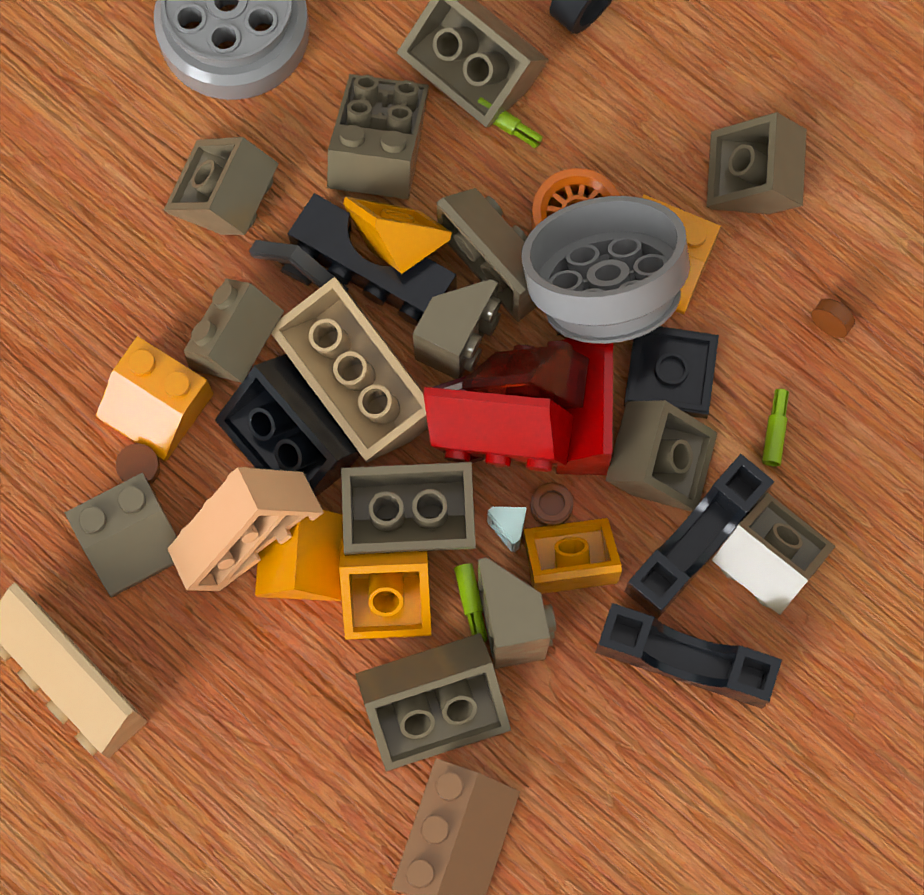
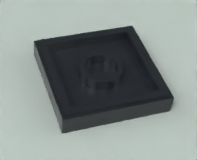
M659 326L645 335L634 338L624 406L626 407L627 401H667L692 417L707 419L719 335Z

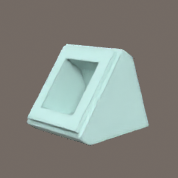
M493 506L488 510L487 523L511 552H516L520 547L527 507Z

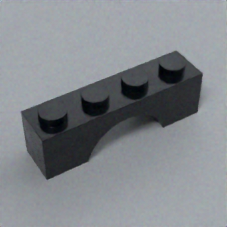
M315 193L288 232L290 244L298 245L320 265L327 268V271L341 283L348 285L351 282L362 288V293L378 305H383L386 302L399 310L398 314L400 317L415 326L418 325L432 297L457 289L456 274L427 257L403 274L392 266L377 265L364 259L350 242L352 231L350 213Z
M740 454L714 483L682 525L661 547L655 550L628 581L624 592L658 620L725 543L741 521L766 496L774 481L745 456Z
M614 603L611 604L595 652L761 709L770 701L782 659L740 645L717 644L686 635L662 624L653 616Z

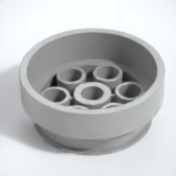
M156 0L154 28L166 64L182 83L192 90L209 97L238 100L268 92L285 81L293 73L302 60L307 48L310 29L306 0ZM229 4L237 6L231 11L220 10L223 6ZM190 22L200 23L196 28L193 29L184 28V26ZM260 24L271 25V27L265 31L254 30V28ZM223 42H234V45L230 48H217Z
M599 197L564 207L541 221L528 235L522 248V264L528 292L532 301L546 313L549 323L559 333L568 338L586 343L606 344L623 342L645 335L661 326L675 312L681 297L680 289L685 284L690 271L686 231L680 218L666 206L639 197Z

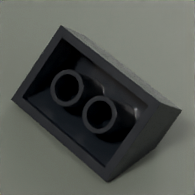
M287 354L255 365L215 419L256 469L303 472L316 497L341 477V468H350L361 455Z

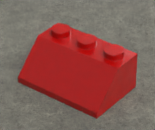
M571 338L563 339L559 342L558 354H550V379L558 380L557 395H550L549 399L574 415L567 467L556 466V474L607 476L612 457L613 343L595 344Z
M431 387L424 388L423 397L431 446L445 453L444 459L453 462H470L471 456L485 458V464L497 467H510L511 461L526 462L527 469L542 472H552L553 465L567 467L574 415L551 399Z

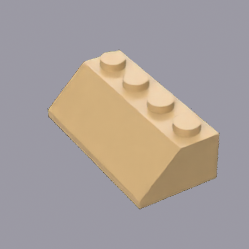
M335 277L279 319L271 333L366 462H370L410 443L428 429L423 390L346 288Z
M15 582L7 589L0 601V656L5 661L11 657L16 660L22 667L17 675L34 693L41 688L50 697L51 700L46 704L47 708L61 723L64 724L69 719L80 730L75 738L92 756L99 751L102 755L110 758L148 721L34 598Z

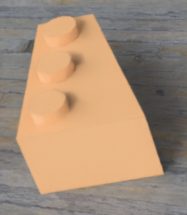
M237 467L227 476L226 481L215 494L204 503L203 508L191 522L182 528L178 537L167 549L187 591H220L261 560L258 553L277 539L278 543L283 544L292 537L289 531L290 528L306 516L314 521L324 512L303 472Z

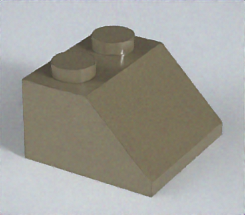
M775 112L711 131L707 207L712 210L772 214L803 206L807 129Z
M244 137L197 140L164 211L221 235H246L247 230L252 227L256 220V211L264 194L272 186L273 175L279 163Z
M225 279L223 284L215 291L212 303L204 317L192 330L191 339L184 349L188 367L196 372L243 383L284 310L251 283Z
M627 401L605 481L632 496L693 512L700 503L718 432L667 401Z
M143 472L65 512L83 551L111 598L174 565L167 548L177 538V535Z
M767 493L736 527L711 561L718 565L728 578L738 581L753 593L759 603L781 615L836 546Z

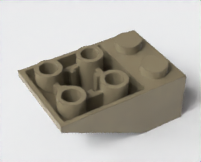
M349 74L328 148L327 188L409 199L415 174L429 85L414 83L408 80L397 81L375 78L371 75Z

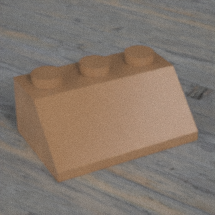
M435 758L391 889L403 895H486L520 791L481 773Z

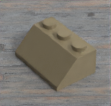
M430 0L397 51L399 56L485 127H490L502 112L507 111L527 93L549 61L546 56L477 0ZM482 97L491 103L492 106L488 109L477 101Z
M476 188L443 197L437 202V222L452 232L450 241L447 244L481 282L489 279L498 282V299L502 300L501 304L519 322L537 307L529 295L522 264V248L527 236L518 226L514 225L511 228L501 217L503 212L498 203L491 196L484 198Z
M472 462L341 468L344 555L476 549Z
M478 559V589L484 611L494 669L546 659L548 647L553 646L552 639H555L554 631H557L552 605H543L540 592L490 559Z
M481 633L355 673L386 771L511 731L494 666Z

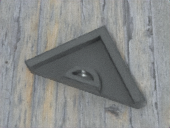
M255 240L248 251L253 258L277 261L283 264L280 270L282 273L307 286L313 282L320 288L334 277L298 245Z

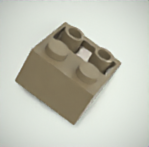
M489 279L432 297L413 332L415 360L454 379L461 378L465 370L472 372L482 353V349L479 346L484 334L491 336L501 317V313H498L502 301L498 299V282Z

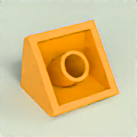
M345 196L343 205L347 212L350 213L352 221L369 250L401 274L450 241L452 232L419 210Z
M323 510L324 513L314 521L306 516L289 529L292 535L290 539L283 544L278 543L276 539L258 553L261 560L257 563L255 596L342 601L339 563L340 539H343V515Z
M608 518L523 529L531 587L541 594L618 584L622 573V566Z

